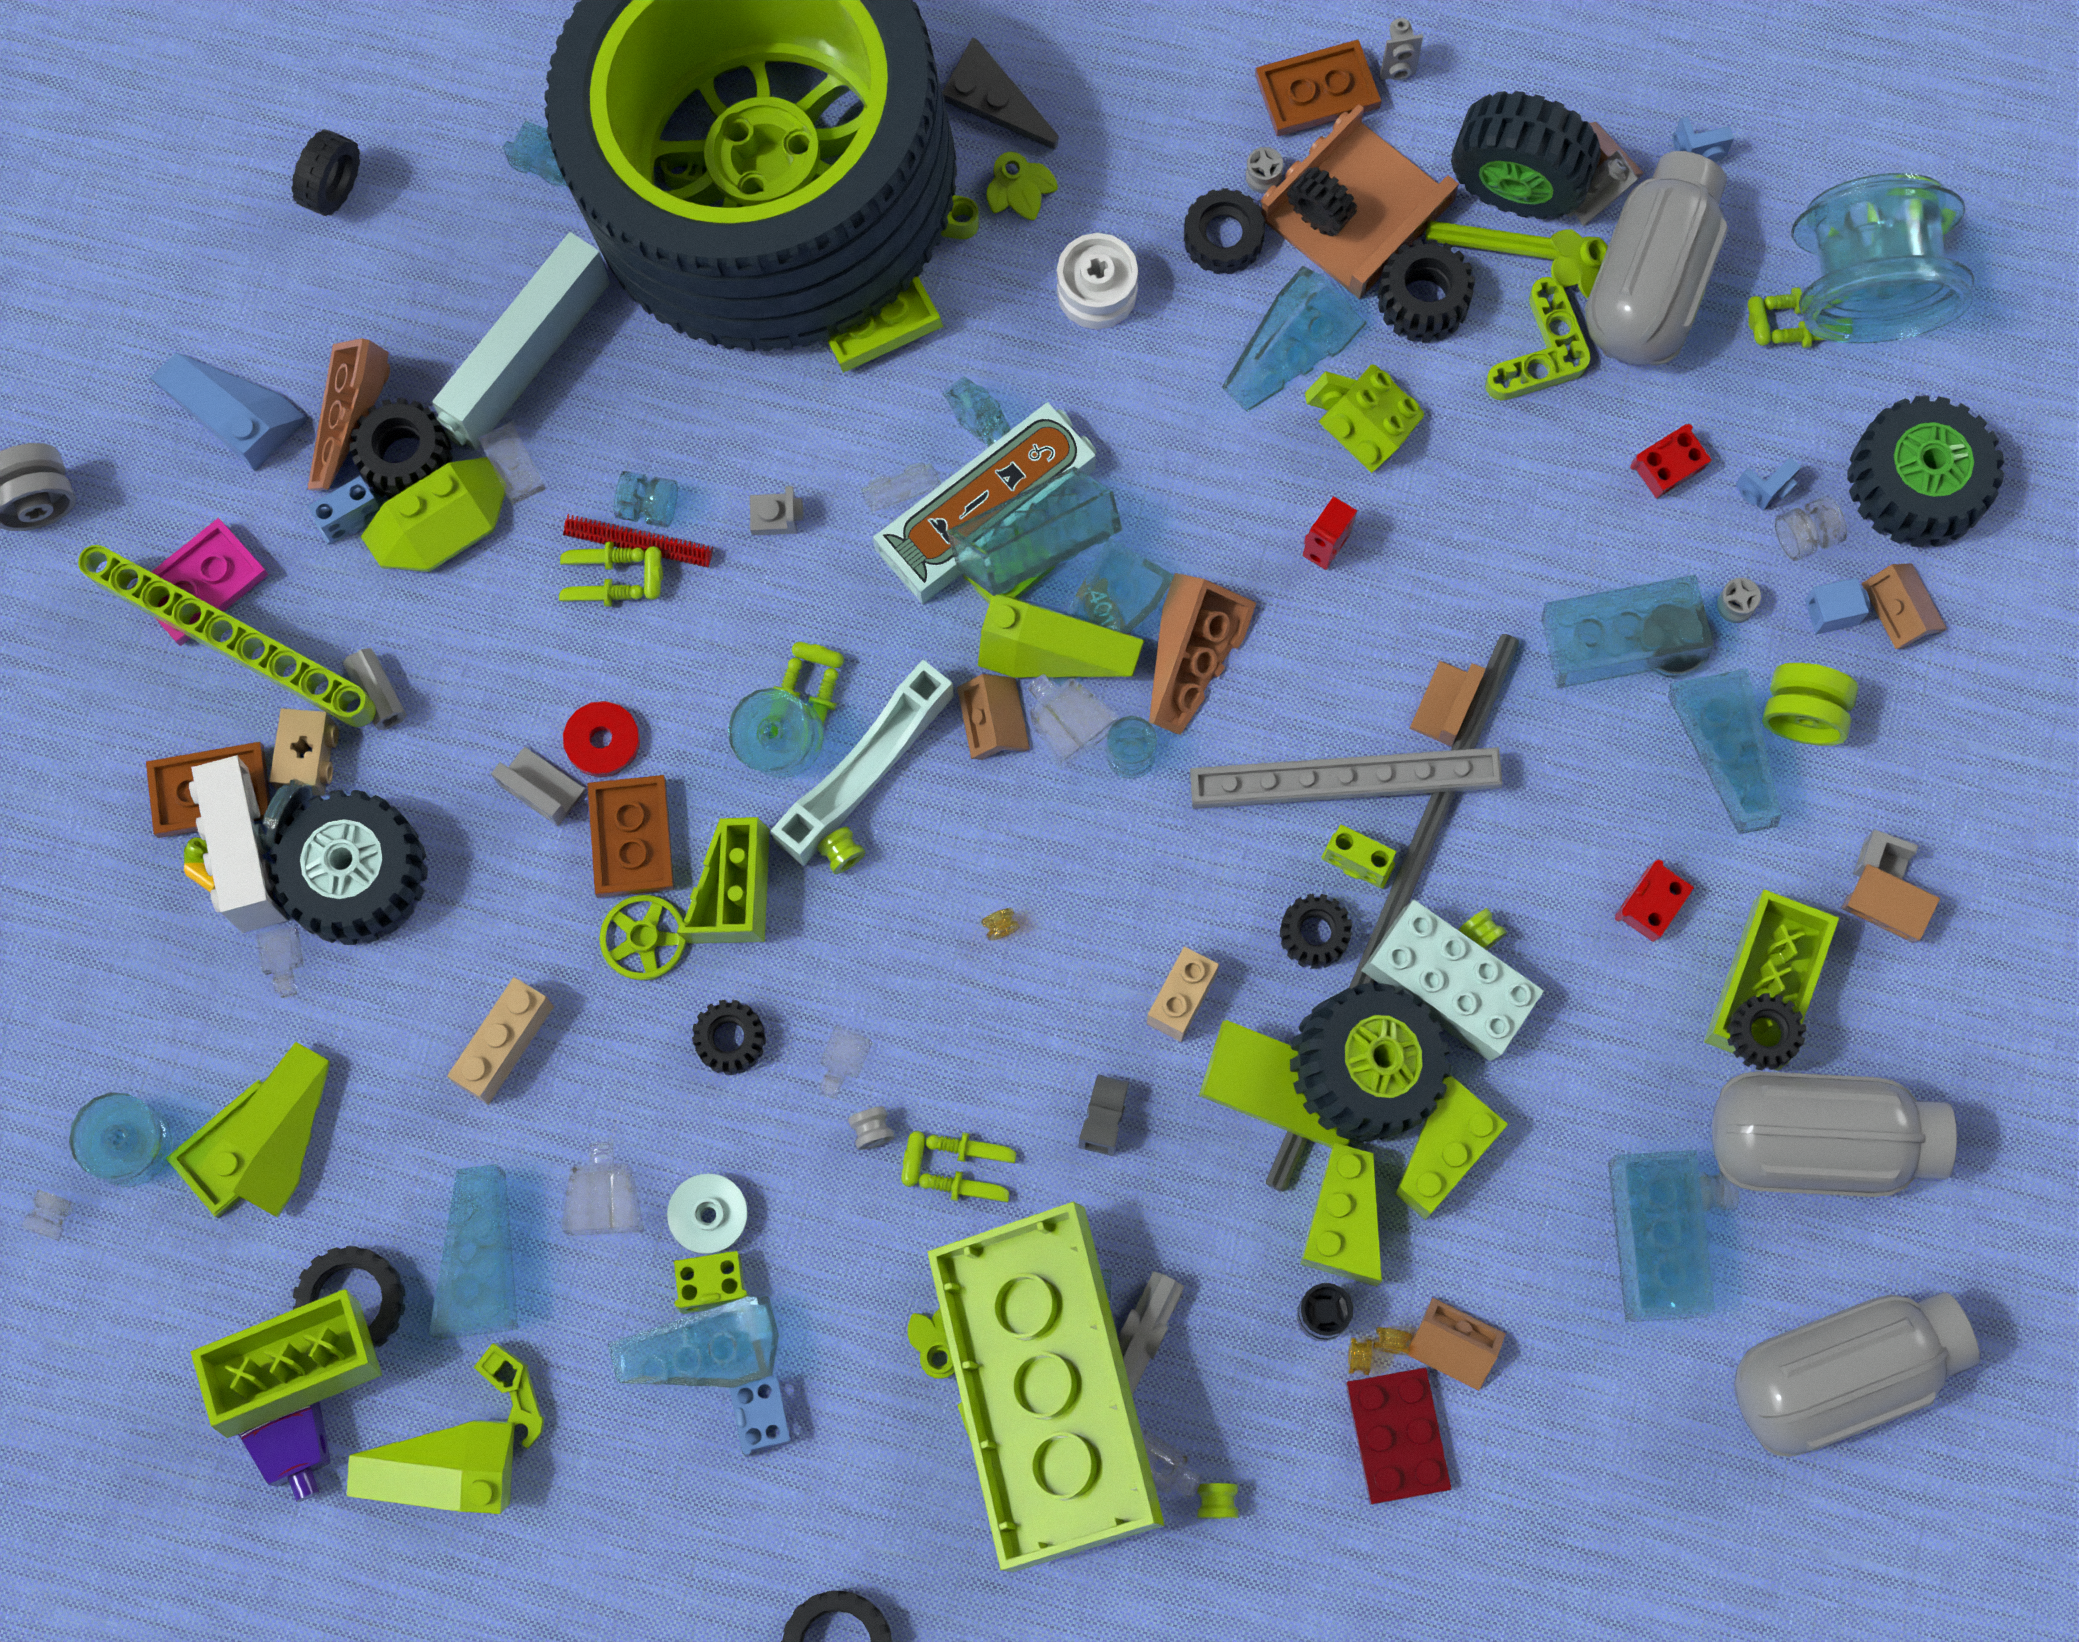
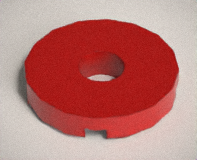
M608 701L591 702L577 709L567 720L563 731V748L571 763L583 774L597 778L613 776L621 772V769L633 762L640 747L639 729L632 715L622 706ZM599 731H607L612 734L611 742L604 748H597L591 744L592 737Z

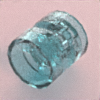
M623 471L615 492V518L638 522L642 517L645 519L646 524L669 528L677 504V480L654 477L651 481H648L646 474Z
M1137 716L1123 717L1113 723L1108 731L1106 757L1108 765L1114 773L1122 778L1135 779L1144 776L1151 770L1155 763L1157 736L1153 726L1145 719Z

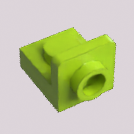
M1325 371L1305 392L1306 403L1310 406L1329 410L1357 380Z

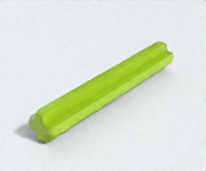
M1431 221L1427 224L1425 237L1428 242L1429 239L1437 240V243L1442 244L1446 242L1450 245L1553 260L1559 256L1548 237Z

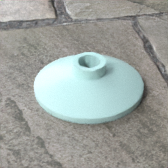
M700 1174L684 1181L673 1193L667 1210L668 1225L674 1238L686 1249L699 1254L718 1253L733 1245L743 1233L748 1216L746 1200L740 1189L731 1180L716 1174ZM707 1209L716 1211V1218L711 1223H706L702 1220V1214Z

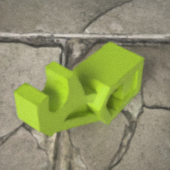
M492 1343L473 1368L501 1393L509 1392L513 1406L507 1422H515L514 1430L519 1424L526 1425L528 1435L521 1444L529 1449L543 1433L545 1417L541 1415L527 1369L528 1365L500 1344ZM507 1362L513 1365V1369L517 1370L515 1378L512 1380L513 1386L510 1387L507 1386V1381H502L497 1376Z

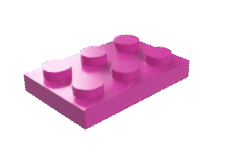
M219 517L151 571V573L223 612L269 575ZM170 595L162 597L158 607L164 606L168 602ZM201 612L194 614L190 618L189 625L196 623L200 619ZM156 619L179 646H182L191 638Z

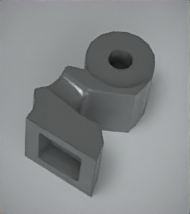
M1098 1074L1087 1109L1089 1116L1084 1121L1078 1148L1114 1156L1119 1130L1118 1122H1121L1129 1081H1121Z

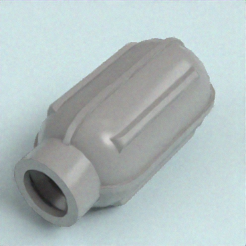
M1673 151L1664 154L1657 164L1652 179H1647L1636 186L1625 201L1585 306L1586 325L1590 337L1602 349L1604 355L1610 359L1615 358L1629 364H1651L1656 366L1672 360L1683 347L1728 231L1723 211L1719 206L1727 184V175L1711 159L1687 151Z
M1758 1071L1742 1073L1731 1078L1721 1089L1713 1113L1712 1145L1720 1172L1729 1182L1743 1189L1766 1192L1880 1197L1893 1195L1907 1188L1914 1178L1940 1180L1949 1178L1956 1157L1957 1130L1951 1104L1940 1101L1916 1100L1907 1088L1892 1080L1878 1077Z
M1942 1292L1918 1302L1906 1296L1890 1294L1870 1299L1758 1343L1746 1352L1736 1369L1734 1391L1743 1418L1762 1447L1775 1455L1791 1457L1818 1450L1932 1405L1935 1397L1942 1390L1946 1378L1976 1367L1980 1362V1352L1977 1339L1966 1314L1956 1299L1949 1293Z

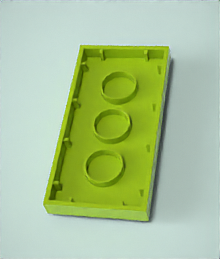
M1073 1201L927 1251L1000 1571L1014 1573L1165 1526L1085 1207Z

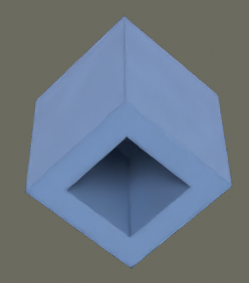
M1858 577L1813 587L1805 598L1815 635L1860 625L1870 609L1868 593L1865 589H1861Z

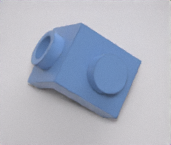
M1688 116L1680 118L1676 131L1672 134L1675 151L1700 154L1714 162H1718L1727 156L1734 140L1730 126L1694 134Z
M1790 457L1766 481L1762 480L1750 468H1747L1740 476L1736 487L1748 503L1757 505L1764 510L1777 496L1783 500L1798 485L1794 478L1801 469V466Z

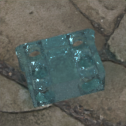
M963 376L942 392L958 423L986 446L990 447L1011 431L999 402L989 395V392L984 387L976 385L966 376Z

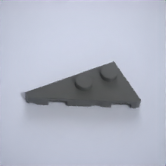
M972 37L942 91L944 101L1055 150L1058 145L1059 135L981 43Z

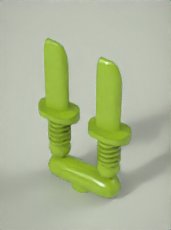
M1800 287L1791 288V294L1775 295V297L1770 295L1764 301L1760 296H1753L1748 300L1749 328L1753 330L1754 339L1760 346H1765L1772 340L1775 344L1801 342L1803 348H1810L1812 341L1841 339L1848 337L1852 333L1850 323L1809 326L1807 321H1800L1798 328L1776 329L1771 333L1766 309H1794V313L1797 315L1804 313V307L1839 304L1844 300L1843 290L1801 292Z
M606 542L605 549H573L563 552L560 556V565L605 564V570H613V563H632V561L638 563L642 562L645 558L644 589L640 585H613L612 579H604V585L563 588L559 592V601H604V607H612V600L640 599L643 595L649 600L657 599L661 593V581L663 580L660 549L652 546L644 553L641 548L617 549L614 548L613 542Z
M798 641L792 646L791 651L795 657L788 661V669L785 670L783 683H781L782 687L773 686L772 693L777 694L764 734V740L775 741L780 736L792 698L799 700L801 694L794 691L796 688L794 686L797 685V679H799V671L802 668V661L800 659L831 667L824 672V679H822L821 686L819 687L820 690H818L819 694H817L818 697L810 696L808 703L813 704L800 750L810 752L818 743L828 709L835 711L837 703L829 701L832 699L833 689L836 686L835 681L839 675L838 671L834 668H839L843 665L844 656L821 645Z
M913 1131L908 1137L904 1153L901 1181L907 1187L915 1186L919 1180V1185L924 1189L932 1188V1190L936 1189V1191L939 1189L941 1192L944 1190V1192L947 1191L948 1193L951 1191L950 1200L958 1201L959 1195L1008 1203L1010 1194L1006 1188L996 1184L962 1179L963 1172L955 1171L954 1179L952 1177L948 1178V1176L944 1178V1176L941 1177V1175L937 1176L936 1174L932 1176L929 1173H924L920 1177L919 1175L925 1141L926 1146L931 1150L939 1149V1151L943 1150V1152L946 1150L948 1153L950 1151L951 1153L954 1152V1154L958 1152L957 1161L965 1162L966 1156L1015 1164L1016 1152L1003 1145L969 1140L970 1133L962 1132L961 1140H959V1138L955 1139L953 1137L951 1139V1137L948 1138L947 1136L944 1138V1136L939 1137L935 1134L929 1135L926 1139L922 1132Z

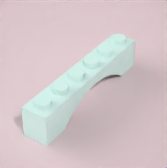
M922 660L899 685L877 720L852 751L823 781L796 801L770 830L774 842L801 865L805 866L818 851V844L829 834L837 830L954 697L952 682L925 660Z

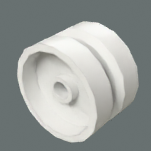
M1102 233L1082 235L1069 243L1061 253L1057 266L1059 305L1068 319L1081 327L1098 330L1113 327L1127 318L1135 306L1138 291V266L1136 257L1129 246L1113 235Z

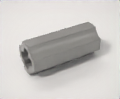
M372 648L361 649L349 655L343 661V665L352 683L359 686L374 701L376 714L372 721L377 729H389L401 723L407 714Z

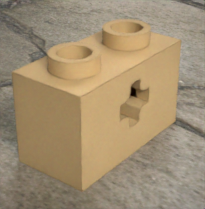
M281 708L269 782L278 792L294 794L299 788L307 785L310 787L312 795L324 796L326 784H330L333 777V764L330 762L331 748H336L339 738L338 726L335 725V722L327 712Z
M1184 946L1148 1013L1147 1025L1182 1042L1217 975L1219 964Z

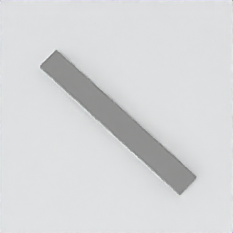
M1499 747L1190 768L1193 809L1502 788Z

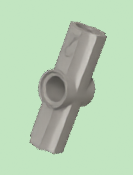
M1153 1271L1136 1309H1132L1118 1337L1132 1396L1150 1358L1154 1359L1168 1329L1166 1324L1172 1312H1174L1184 1289V1286L1176 1280Z

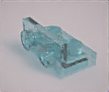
M525 120L514 142L506 141L503 146L509 165L521 173L527 174L532 172L537 174L553 186L559 187L562 184L568 187L552 152L547 129Z

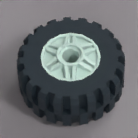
M343 790L330 791V799L323 800L318 795L309 799L311 805L309 808L302 811L300 807H297L291 813L294 820L289 826L284 824L279 832L282 836L280 844L274 843L271 846L269 856L275 861V864L269 866V877L276 884L273 887L276 898L284 905L283 908L309 933H315L322 940L331 943L338 939L344 945H356L358 938H363L367 943L379 939L377 933L385 930L388 934L397 930L398 926L395 922L401 916L408 920L414 913L410 904L413 899L421 901L425 890L421 887L420 882L427 880L428 868L423 863L427 856L424 846L418 840L419 836L399 810L396 807H391L385 799L377 795L370 798L365 791L353 790L351 796H347Z

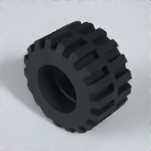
M1420 239L1413 241L1411 248L1404 244L1399 247L1398 254L1393 252L1389 257L1387 265L1384 266L1378 290V308L1380 313H1384L1383 321L1386 325L1394 324L1393 332L1400 336L1404 332L1408 334L1407 340L1414 342L1415 337H1422V343H1430L1433 336H1436L1438 341L1445 339L1447 331L1453 334L1458 330L1459 324H1463L1474 293L1475 278L1471 276L1472 267L1470 263H1463L1464 255L1460 251L1454 254L1451 251L1452 245L1445 242L1443 247L1438 246L1437 240L1429 239L1428 244H1423ZM1419 280L1430 281L1443 290L1445 297L1434 302L1421 301L1413 297L1408 292L1406 286Z
M397 398V403L392 404L390 399L382 401L383 406L376 409L375 405L367 409L370 414L367 417L361 415L357 420L360 428H353L351 433L354 442L350 443V451L354 456L352 459L368 486L372 487L375 493L381 497L386 494L389 500L442 466L452 462V455L449 451L452 450L450 441L433 411L428 407L424 409L422 404L415 400L409 405L406 398ZM402 438L420 440L417 451L409 459L399 463H390L383 460L385 451L396 440Z

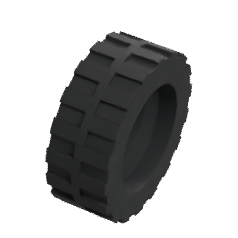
M322 129L321 132L315 133V136L310 138L306 147L303 148L295 166L291 189L293 192L292 197L296 204L323 216H331L335 211H338L347 200L358 175V167L360 165V149H358V144L327 129Z
M1222 188L1218 191L1214 189L1208 191V194L1204 196H1199L1196 202L1189 207L1184 224L1185 249L1191 255V260L1194 263H1198L1203 270H1210L1214 274L1219 275L1220 273L1234 274L1238 270L1241 272L1250 263L1253 264L1257 259V254H1260L1265 234V218L1261 214L1260 206L1256 205L1253 202L1254 199L1249 195L1245 196L1241 191L1228 190L1229 188ZM1218 216H1230L1240 223L1242 237L1233 246H1216L1208 239L1206 234L1209 222Z

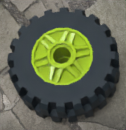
M1365 983L1353 988H1347L1312 1009V1014L1304 1017L1298 1026L1299 1031L1302 1033L1293 1038L1291 1046L1292 1050L1298 1051V1056L1290 1059V1071L1297 1072L1299 1078L1298 1081L1293 1083L1297 1094L1303 1092L1307 1100L1303 1106L1309 1115L1316 1112L1320 1116L1318 1124L1326 1130L1337 1127V1136L1345 1139L1356 1137L1359 1142H1371L1378 1138L1382 1140L1421 1124L1422 1119L1431 1116L1437 1109L1435 1099L1440 1100L1444 1098L1447 1085L1442 1083V1080L1450 1077L1451 1064L1445 1063V1055L1450 1054L1448 1042H1442L1439 1032L1444 1030L1438 1020L1432 1022L1428 1014L1431 1010L1423 1002L1417 1005L1412 1002L1414 995L1404 989L1394 993L1395 988L1393 985L1384 983L1375 987L1371 983Z

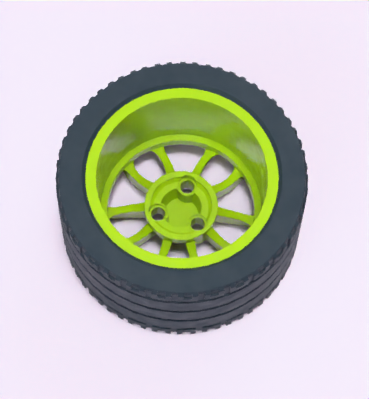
M581 0L573 7L574 12L563 25V33L556 40V53L551 55L549 62L552 69L547 71L546 80L549 87L545 91L544 96L547 107L544 108L545 117L548 121L547 134L551 141L550 146L559 170L608 267L617 278L621 287L624 290L626 289L629 296L635 302L637 301L641 304L643 310L649 315L654 314L657 321L662 324L667 323L671 325L674 331L680 334L686 332L688 337L694 340L704 339L709 345L717 346L722 344L727 349L740 347L745 348V351H754L755 349L772 351L773 348L789 350L793 349V346L802 345V347L810 346L811 342L830 340V337L838 333L842 335L847 333V329L866 323V319L872 315L875 317L880 314L881 309L888 303H894L898 299L897 295L900 292H905L910 287L909 283L913 278L920 276L923 272L924 263H929L933 257V248L939 246L942 240L941 232L946 230L948 225L947 217L954 205L952 196L956 193L955 178L957 176V166L955 160L957 159L930 38L916 2H913V0ZM774 62L800 63L828 73V75L798 103L793 104L787 100L772 97L765 64ZM748 67L756 80L757 97L740 101L727 108L718 98L713 80L734 70ZM700 90L711 114L716 119L706 139L689 141L660 140L663 128L675 109L692 93ZM850 90L864 104L861 114L847 124L826 129H815L813 125L831 103ZM843 153L832 166L821 160ZM661 161H667L669 164L685 165L693 162L695 166L699 163L707 167L708 170L696 181L680 189L663 191L654 185V167L661 166ZM725 197L722 207L708 206Z

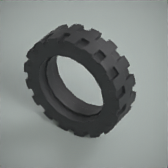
M346 1246V1248L342 1249L338 1247L327 1250V1254L315 1257L311 1261L312 1265L308 1270L304 1269L301 1272L299 1286L294 1288L293 1298L296 1301L293 1310L318 1300L320 1289L327 1279L339 1270L348 1268L363 1269L374 1276L381 1288L382 1302L380 1310L372 1324L368 1326L374 1348L384 1345L388 1341L387 1337L397 1331L400 1325L398 1323L400 1316L404 1315L405 1304H403V1296H406L405 1288L400 1282L399 1278L401 1277L397 1270L385 1258L371 1250L357 1246Z
M832 1590L810 1597L794 1610L793 1615L784 1627L781 1642H803L805 1633L813 1621L826 1613L837 1611L852 1614L863 1622L870 1634L871 1642H892L888 1623L881 1611L873 1603L852 1592Z

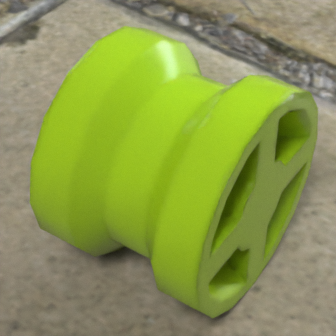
M847 826L835 830L817 846L821 856H827L830 860V869L834 874H840L850 869L866 854L864 848L861 845L855 844L852 840L853 833Z
M1488 908L1474 915L1458 929V931L1485 950L1491 948L1507 934L1503 926H1497L1492 920L1493 914Z
M1197 1484V1493L1201 1496V1506L1197 1509V1518H1239L1238 1509L1234 1506V1497L1238 1494V1484Z

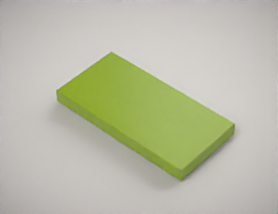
M1225 1020L1222 1022L1198 1096L1329 1148H1332L1334 1142L1345 1146L1349 1144L1350 1139L1337 1136V1127L1326 1130L1318 1124L1320 1116L1316 1112L1309 1115L1303 1104L1307 1100L1303 1092L1296 1093L1293 1085L1294 1082L1299 1080L1298 1073L1290 1071V1059L1298 1056V1051L1292 1050L1291 1045L1231 1021Z

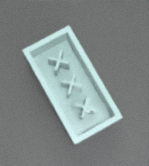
M1414 899L1400 912L1361 970L1379 984L1393 985L1395 988L1394 993L1404 989L1413 994L1414 999L1412 1002L1416 1005L1423 1002L1431 1010L1428 1016L1433 1022L1438 1020L1443 1029L1488 1061H1492L1503 1054L1544 992L1541 988Z

